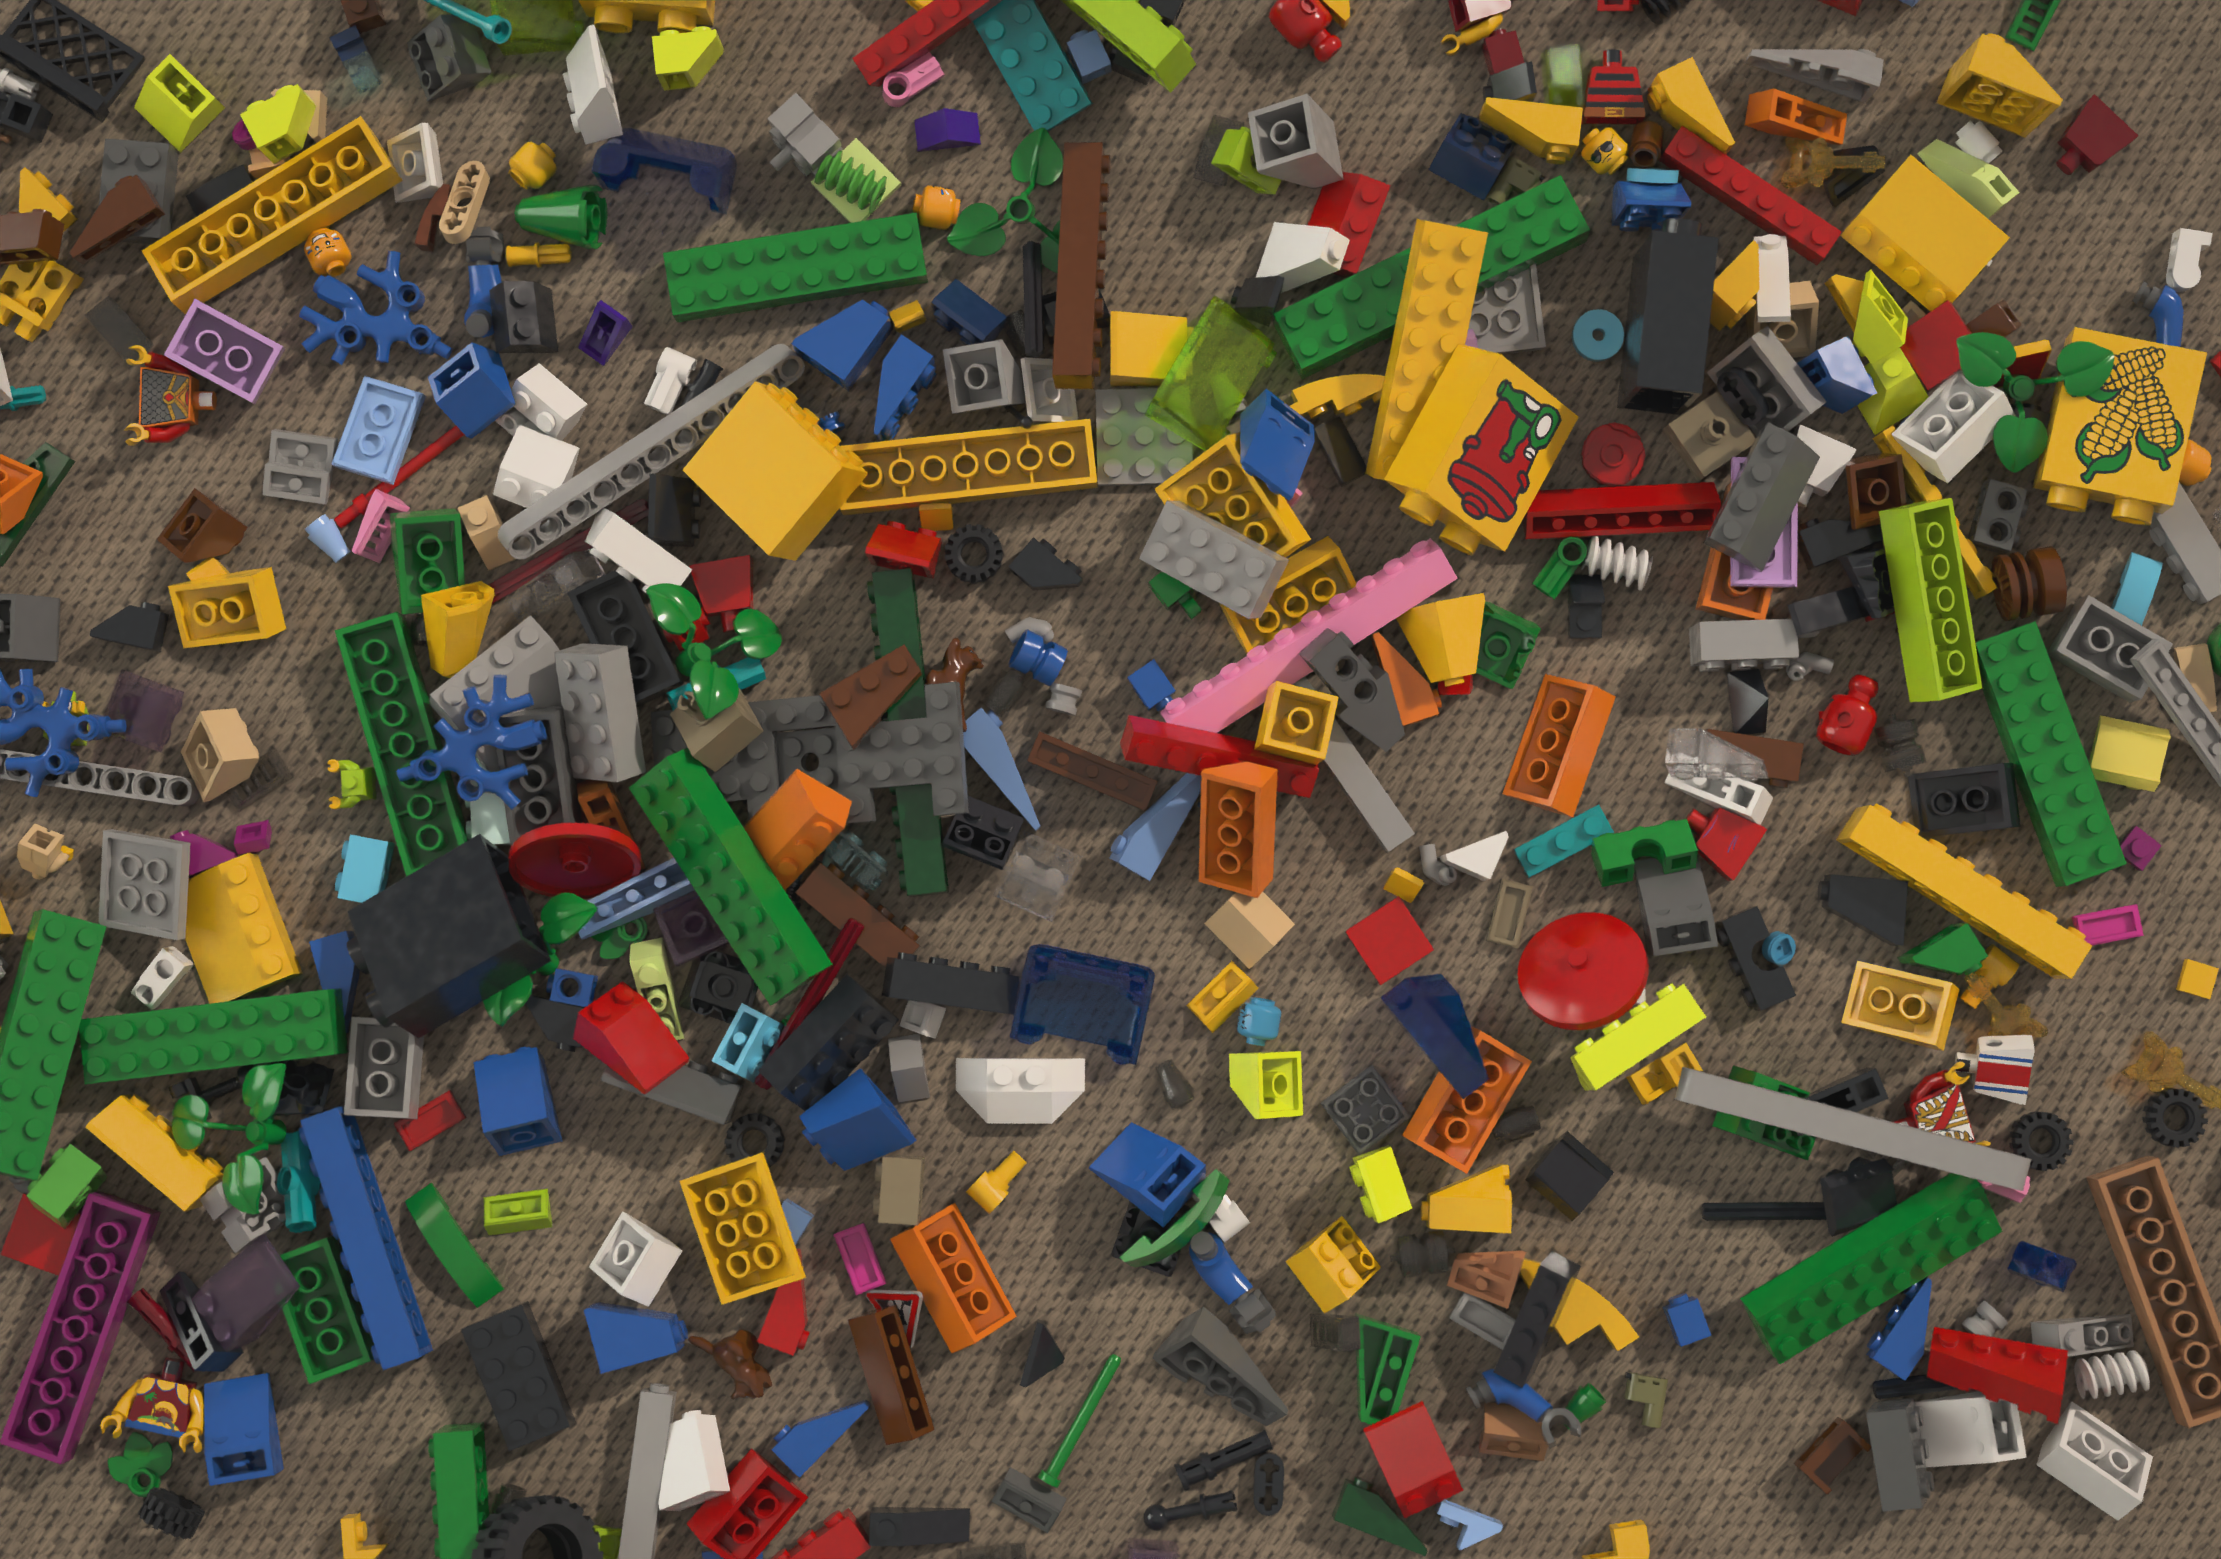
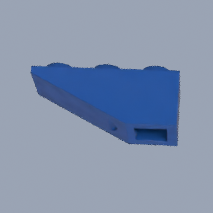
M1928 1277L1904 1290V1294L1907 1296L1900 1306L1896 1304L1890 1309L1885 1318L1888 1322L1881 1333L1879 1331L1874 1333L1867 1344L1870 1350L1866 1355L1904 1381L1924 1354L1932 1280Z

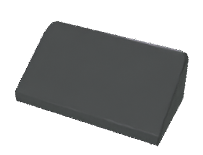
M1010 1467L991 1502L1048 1533L1061 1513L1067 1499Z

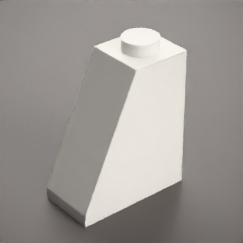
M1274 222L1256 277L1281 276L1285 278L1281 291L1283 293L1340 270L1350 240L1329 227Z
M694 1410L682 1414L681 1420L670 1424L658 1502L659 1510L682 1511L730 1492L715 1415L701 1414L700 1410Z

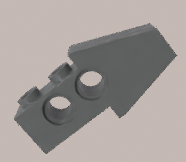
M1326 628L1299 655L1331 693L1339 697L1335 715L1387 752L1405 735L1389 675L1376 665L1372 667L1361 654L1356 656L1350 649L1354 644L1342 631L1337 634ZM1345 659L1343 668L1335 671L1337 662ZM1364 681L1362 691L1355 694L1357 684Z

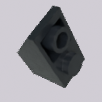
M1033 537L1008 566L1009 570L1033 591L1079 587L1083 582V579L1079 576L1082 571L1070 560L1067 559L1063 563L1054 555L1057 550L1045 539L1038 542Z

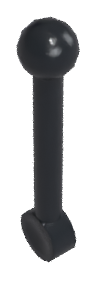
M1012 406L1004 407L1007 412H1010L1020 421L1021 427L1028 429L1032 426L1033 421L1029 416H1023Z

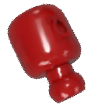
M1278 0L1269 11V19L1272 25L1288 43L1297 49H1303L1310 45L1314 50L1315 57L1320 62L1326 63L1342 48L1341 40L1326 30L1332 22V14L1319 0Z
M1859 674L1854 675L1850 679L1847 695H1832L1825 711H1819L1820 723L1816 731V737L1821 744L1833 751L1849 756L1859 755L1864 750L1877 721V713L1869 705V702L1877 695L1879 685L1875 680Z

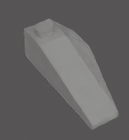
M1752 49L1746 58L1745 64L1866 103L1880 86L1884 60L1877 58L1874 52L1865 49L1857 51Z

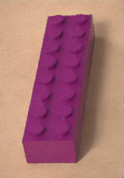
M102 1191L88 1194L0 1439V1444L60 1465L74 1458L128 1307L127 1301L133 1293L158 1223L160 1211Z

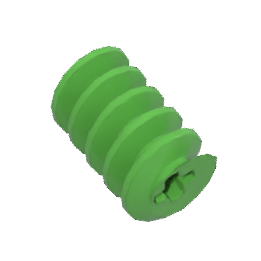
M841 150L834 156L828 154L822 161L814 182L821 184L825 181V188L828 191L836 187V195L843 197L847 194V201L851 204L858 200V207L861 210L870 206L869 214L871 215L885 192L887 177L883 176L876 182L874 181L876 175L874 169L869 174L864 175L865 164L861 163L856 169H853V157H850L843 163L841 162L843 155Z

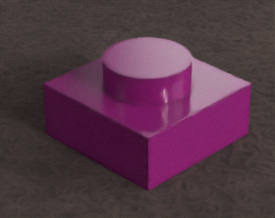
M269 820L237 826L234 847L238 855L258 853L270 848L272 830Z
M2133 826L2120 842L2125 860L2139 871H2143L2162 846L2137 826Z

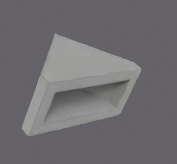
M920 1034L889 1038L891 1074L898 1103L929 1098L930 1092Z

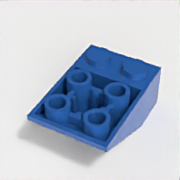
M1617 181L1613 187L1612 226H1620L1621 231L1627 232L1638 231L1639 227H1652L1651 231H1662V222L1666 219H1682L1691 208V201L1682 184Z
M902 334L882 363L874 425V435L878 442L885 441L886 439L890 441L896 436L901 427L898 422L903 414L910 415L919 402V399L916 398L922 387L928 389L937 376V373L934 372L936 364L933 355Z
M1265 389L1240 414V464L1249 475L1257 476L1264 481L1274 494H1281L1290 501L1294 496L1315 442L1314 425L1268 389Z
M1132 1122L1089 1166L1093 1173L1162 1227L1194 1195L1192 1190L1206 1178V1165L1182 1146Z
M270 1373L204 1384V1454L209 1486L273 1476L284 1470Z

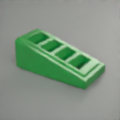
M2022 0L2005 38L2034 52L2061 0H2050L2048 5L2039 0ZM2030 4L2044 10L2043 17L2028 10ZM2024 16L2039 22L2038 27L2036 28L2023 22ZM2018 27L2034 34L2032 40L2016 33Z

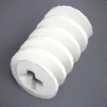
M1592 536L1587 546V555L1583 560L1581 570L1585 565L1588 566L1589 576L1592 577L1596 570L1600 569L1602 580H1605L1611 572L1613 573V582L1616 584L1624 576L1626 587H1630L1634 580H1638V590L1642 591L1650 574L1653 556L1649 560L1648 551L1643 549L1636 557V548L1634 546H1630L1624 553V546L1621 542H1618L1611 549V540L1607 538L1599 546V537Z
M2129 1350L2126 1355L2122 1352H2117L2114 1357L2104 1354L2101 1360L2096 1356H2092L2088 1359V1362L2083 1358H2079L2075 1362L2076 1384L2082 1399L2085 1398V1391L2089 1390L2093 1399H2097L2099 1388H2102L2106 1397L2111 1395L2112 1386L2115 1387L2119 1395L2124 1393V1384L2128 1385L2132 1393L2137 1391V1382L2141 1383L2145 1391L2150 1388L2147 1364L2143 1357L2135 1350Z

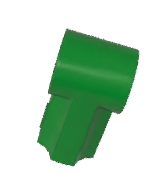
M1576 537L1564 539L1535 578L1532 585L1546 596L1555 600L1578 566L1587 555L1585 543ZM1573 544L1579 549L1580 556L1577 560L1569 561L1563 556L1565 545Z

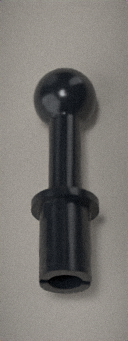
M1230 1490L1229 1492L1209 1496L1200 1494L1199 1502L1167 1509L1162 1505H1151L1144 1512V1523L1149 1529L1160 1531L1167 1526L1168 1522L1202 1514L1205 1520H1209L1210 1516L1237 1511V1503H1226L1227 1501L1236 1500L1234 1491Z

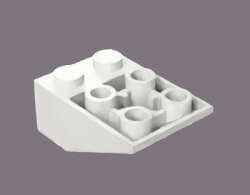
M1980 1391L1915 1401V1405L1921 1406L1923 1413V1426H1919L1921 1439H1926L1928 1444L1929 1458L1925 1459L1926 1467L1996 1463L2026 1458L2020 1416L2017 1410L2018 1405L1999 1399L1998 1403L1985 1399V1395Z

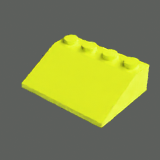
M1670 983L1656 993L1659 999L1650 1005L1643 1001L1629 1011L1632 1017L1623 1023L1616 1019L1601 1029L1604 1033L1602 1037L1594 1042L1589 1037L1574 1047L1577 1053L1570 1058L1585 1091L1599 1089L1706 1018L1684 984L1675 987L1673 983Z

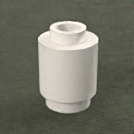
M1970 120L1956 133L1959 139L1955 143L1963 152L1988 164L2002 152V149L1998 146L2000 142L1981 121L1974 125Z

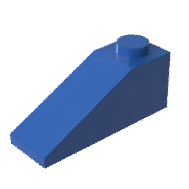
M343 931L309 942L322 990L341 989L346 1033L349 1032L360 973L347 949V941L355 937L353 931Z
M863 1400L798 1422L792 1429L786 1425L773 1438L777 1444L773 1447L772 1451L800 1478L871 1404L867 1400Z

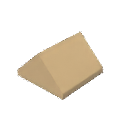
M1236 892L1204 923L1248 969L1254 966L1295 925L1264 892L1258 898Z

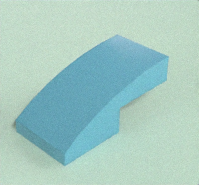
M2131 552L2119 581L2121 583L2111 608L2142 626L2152 601L2163 563Z

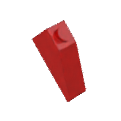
M796 1248L802 1264L801 1250ZM804 1278L777 1288L758 1337V1343L792 1356L795 1355L797 1349L804 1350L810 1332L805 1330L808 1319Z

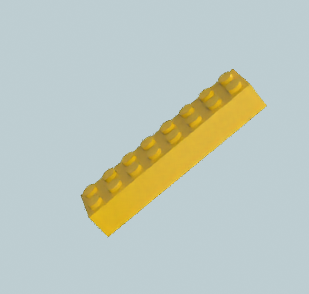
M360 116L141 251L170 301L186 314L194 299L205 303L307 240L313 231L327 228L403 180L372 129Z
M1421 219L1416 220L1365 472L1372 478L1384 480L1457 345H1465L1488 236L1487 232Z
M1090 419L1036 424L1028 429L1018 426L841 446L846 452L850 450L863 461L860 466L869 473L840 507L843 516L918 508L919 505L928 503L950 502V504L1097 488Z
M1875 803L1874 806L1866 805L1857 807L1836 841L1896 879L1908 881L1910 888L1965 923H1968L2054 979L2073 978L2092 947L2091 944L2084 941L2086 936L2082 932L2070 926L2065 929L2057 924L2058 918L2044 909H2040V911L2035 910L2029 906L2031 901L2022 894L2015 891L2010 894L2002 889L2003 883L1989 874H1985L1983 877L1973 870L1975 865L1960 856L1955 859L1947 854L1946 850L1948 848L1934 839H1930L1928 842L1918 835L1920 830L1905 821L1900 824L1890 818L1892 812L1885 807Z

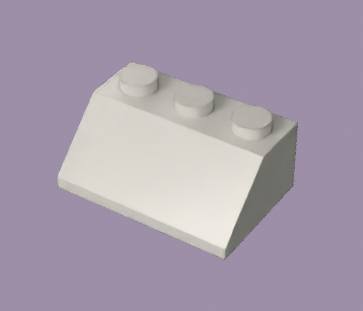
M591 25L586 28L566 57L568 72L563 73L568 92L572 91L567 93L571 112H575L570 114L575 133H582L585 144L623 135L611 71L595 25Z
M1962 370L1945 380L1891 435L1927 472L1949 483L1993 439V430L1999 419L2004 415L2015 416L2003 391L1994 386L1979 387L1973 385L1965 378Z
M605 508L597 512L585 540L586 543L593 547L590 551L592 555L605 564L609 559L619 566L616 572L630 582L634 578L645 584L641 589L645 593L648 587L656 584L682 585L692 571L691 568L615 513Z
M2071 1401L2060 1417L2059 1423L2054 1426L2042 1444L2037 1466L2119 1521L2142 1502L2153 1456Z

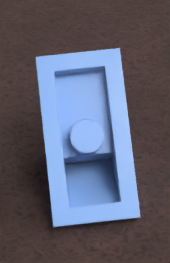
M1443 1500L1435 1506L1436 1513L1441 1515L1440 1521L1454 1527H1458L1459 1523L1464 1524L1456 1543L1458 1550H1463L1502 1530L1503 1524L1500 1520L1451 1501Z

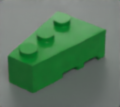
M1355 1313L1358 1417L1361 1422L1372 1425L1399 1411L1421 1336L1415 1331Z

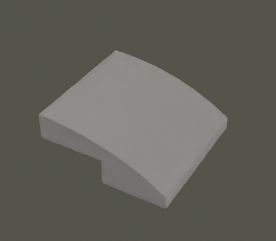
M279 429L271 430L269 462L265 463L262 495L326 505L334 468L332 461L337 450L338 438Z

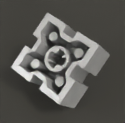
M797 93L792 95L767 118L772 127L769 130L773 137L772 141L781 150L770 161V164L777 171L793 158L795 166L806 177L811 173L815 178L822 161L828 154L834 156L838 151H843L840 139L814 114L813 110Z
M266 1157L259 1160L263 1168V1187L259 1199L260 1214H247L233 1207L224 1195L222 1182L215 1185L200 1198L201 1203L213 1221L221 1218L226 1225V1228L221 1233L235 1254L256 1242L264 1234L268 1235L286 1224L284 1195L278 1192L275 1184L278 1174Z

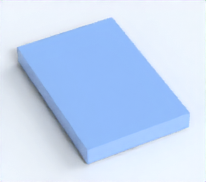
M364 376L332 465L345 471L394 485L426 396L414 390Z

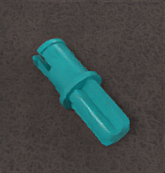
M41 385L17 389L14 386H10L13 401L0 406V410L10 409L11 411H17L22 406L42 404L47 399L45 389Z

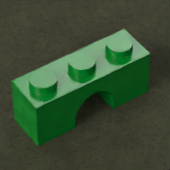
M1687 819L1678 821L1668 820L1662 824L1649 827L1639 826L1630 831L1615 834L1605 833L1592 839L1591 856L1601 887L1633 881L1634 860L1641 856H1650L1658 860L1664 874L1696 868L1698 849Z

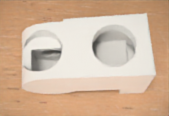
M2180 228L2172 234L2166 283L2176 292H2185L2196 286L2200 281L2201 270L2198 266L2200 251L2211 245L2212 233Z
M174 946L162 948L140 976V980L132 989L131 994L153 1010L162 1003L180 979L195 964Z

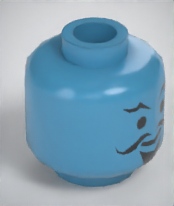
M1250 997L1249 1002H1245L1240 1006L1237 1023L1238 1033L1247 1037L1246 1043L1265 1046L1266 1040H1273L1278 1036L1281 1010L1275 1006V1001Z

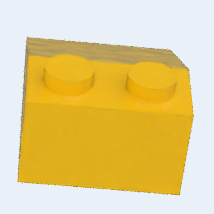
M1693 57L1657 74L1648 89L1649 94H1647V100L1651 109L1654 112L1659 111L1662 119L1677 130L1683 126L1727 155L1735 141Z
M1486 97L1480 111L1479 120L1495 130L1506 134L1509 139L1534 155L1546 158L1547 163L1565 164V160L1570 161L1579 146L1583 108Z
M272 567L244 570L168 586L183 648L266 639L286 630Z
M1857 961L1841 1023L1911 1044L1944 1051L1960 989L1952 982Z

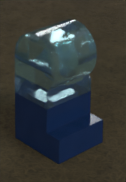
M356 25L330 37L335 50L338 52L345 69H347L360 94L383 83V79L366 41Z

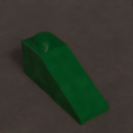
M1355 1477L1354 1481L1345 1480L1332 1513L1333 1520L1426 1556L1428 1550L1380 1494L1372 1489L1373 1483L1359 1477Z

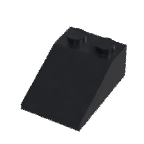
M1998 763L1908 774L1913 823L1920 830L1918 835L1922 838L2021 827L2013 763Z

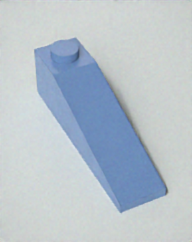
M980 708L966 720L967 731L963 732L964 748L1034 830L1038 831L1041 828L1003 732L999 729L1003 723L991 709L986 713Z
M1186 773L1136 819L1122 835L1117 836L1111 846L1112 854L1109 859L1150 881L1199 796V792H1201V776Z
M672 858L588 900L598 910L578 933L581 939H586L680 903L696 895L697 892L676 860Z

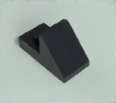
M1572 575L1568 580L1569 639L1602 638V605L1605 604V596L1601 575H1593L1592 577L1589 575Z

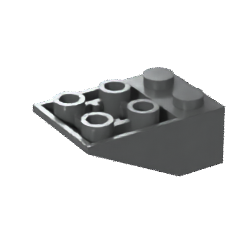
M1698 855L1696 868L1664 874L1660 862L1655 858L1634 861V874L1647 955L1659 956L1718 947L1713 912Z

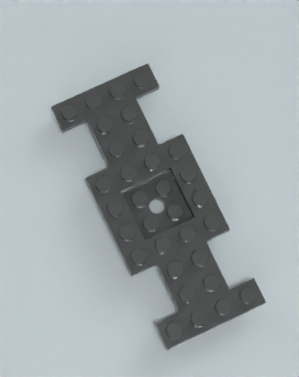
M959 682L924 685L927 718L879 722L861 739V743L854 751L820 695L748 702L764 732L718 771L714 772L703 764L727 802L747 800L748 821L796 769L852 801L846 824L876 821L874 790L923 784L932 785L934 816L969 813ZM673 710L651 712L654 767L665 757L687 748L670 715ZM812 753L816 754L819 758V766L813 772L807 769L805 763L806 758Z

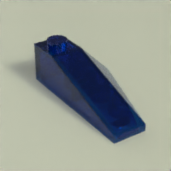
M1442 974L1405 978L1381 997L1394 1019L1462 1099H1465L1489 1080L1472 1033L1470 1022L1467 1019L1461 996Z

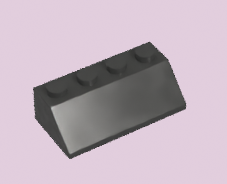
M1769 422L1760 429L1703 543L1762 572L1820 456L1797 436Z
M562 706L534 708L506 714L499 718L500 725L505 728L532 719L535 721L541 720L547 734V738L542 740L541 744L523 750L507 751L496 748L499 771L522 763L526 765L528 770L527 776L514 779L508 784L509 789L521 800L512 810L504 803L510 845L525 833L543 826L560 823H582L576 778H573Z
M691 1060L688 1065L681 1067L645 1095L608 1066L600 1080L723 1125L731 1122L744 1085L737 1083L739 1077L720 1071L719 1076L707 1072L708 1066Z

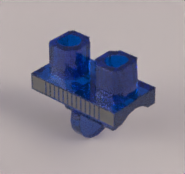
M2021 1241L2018 1243L2007 1269L2010 1273L2032 1280L2040 1286H2048L2064 1292L2069 1276L2075 1270L2077 1263L2068 1257Z

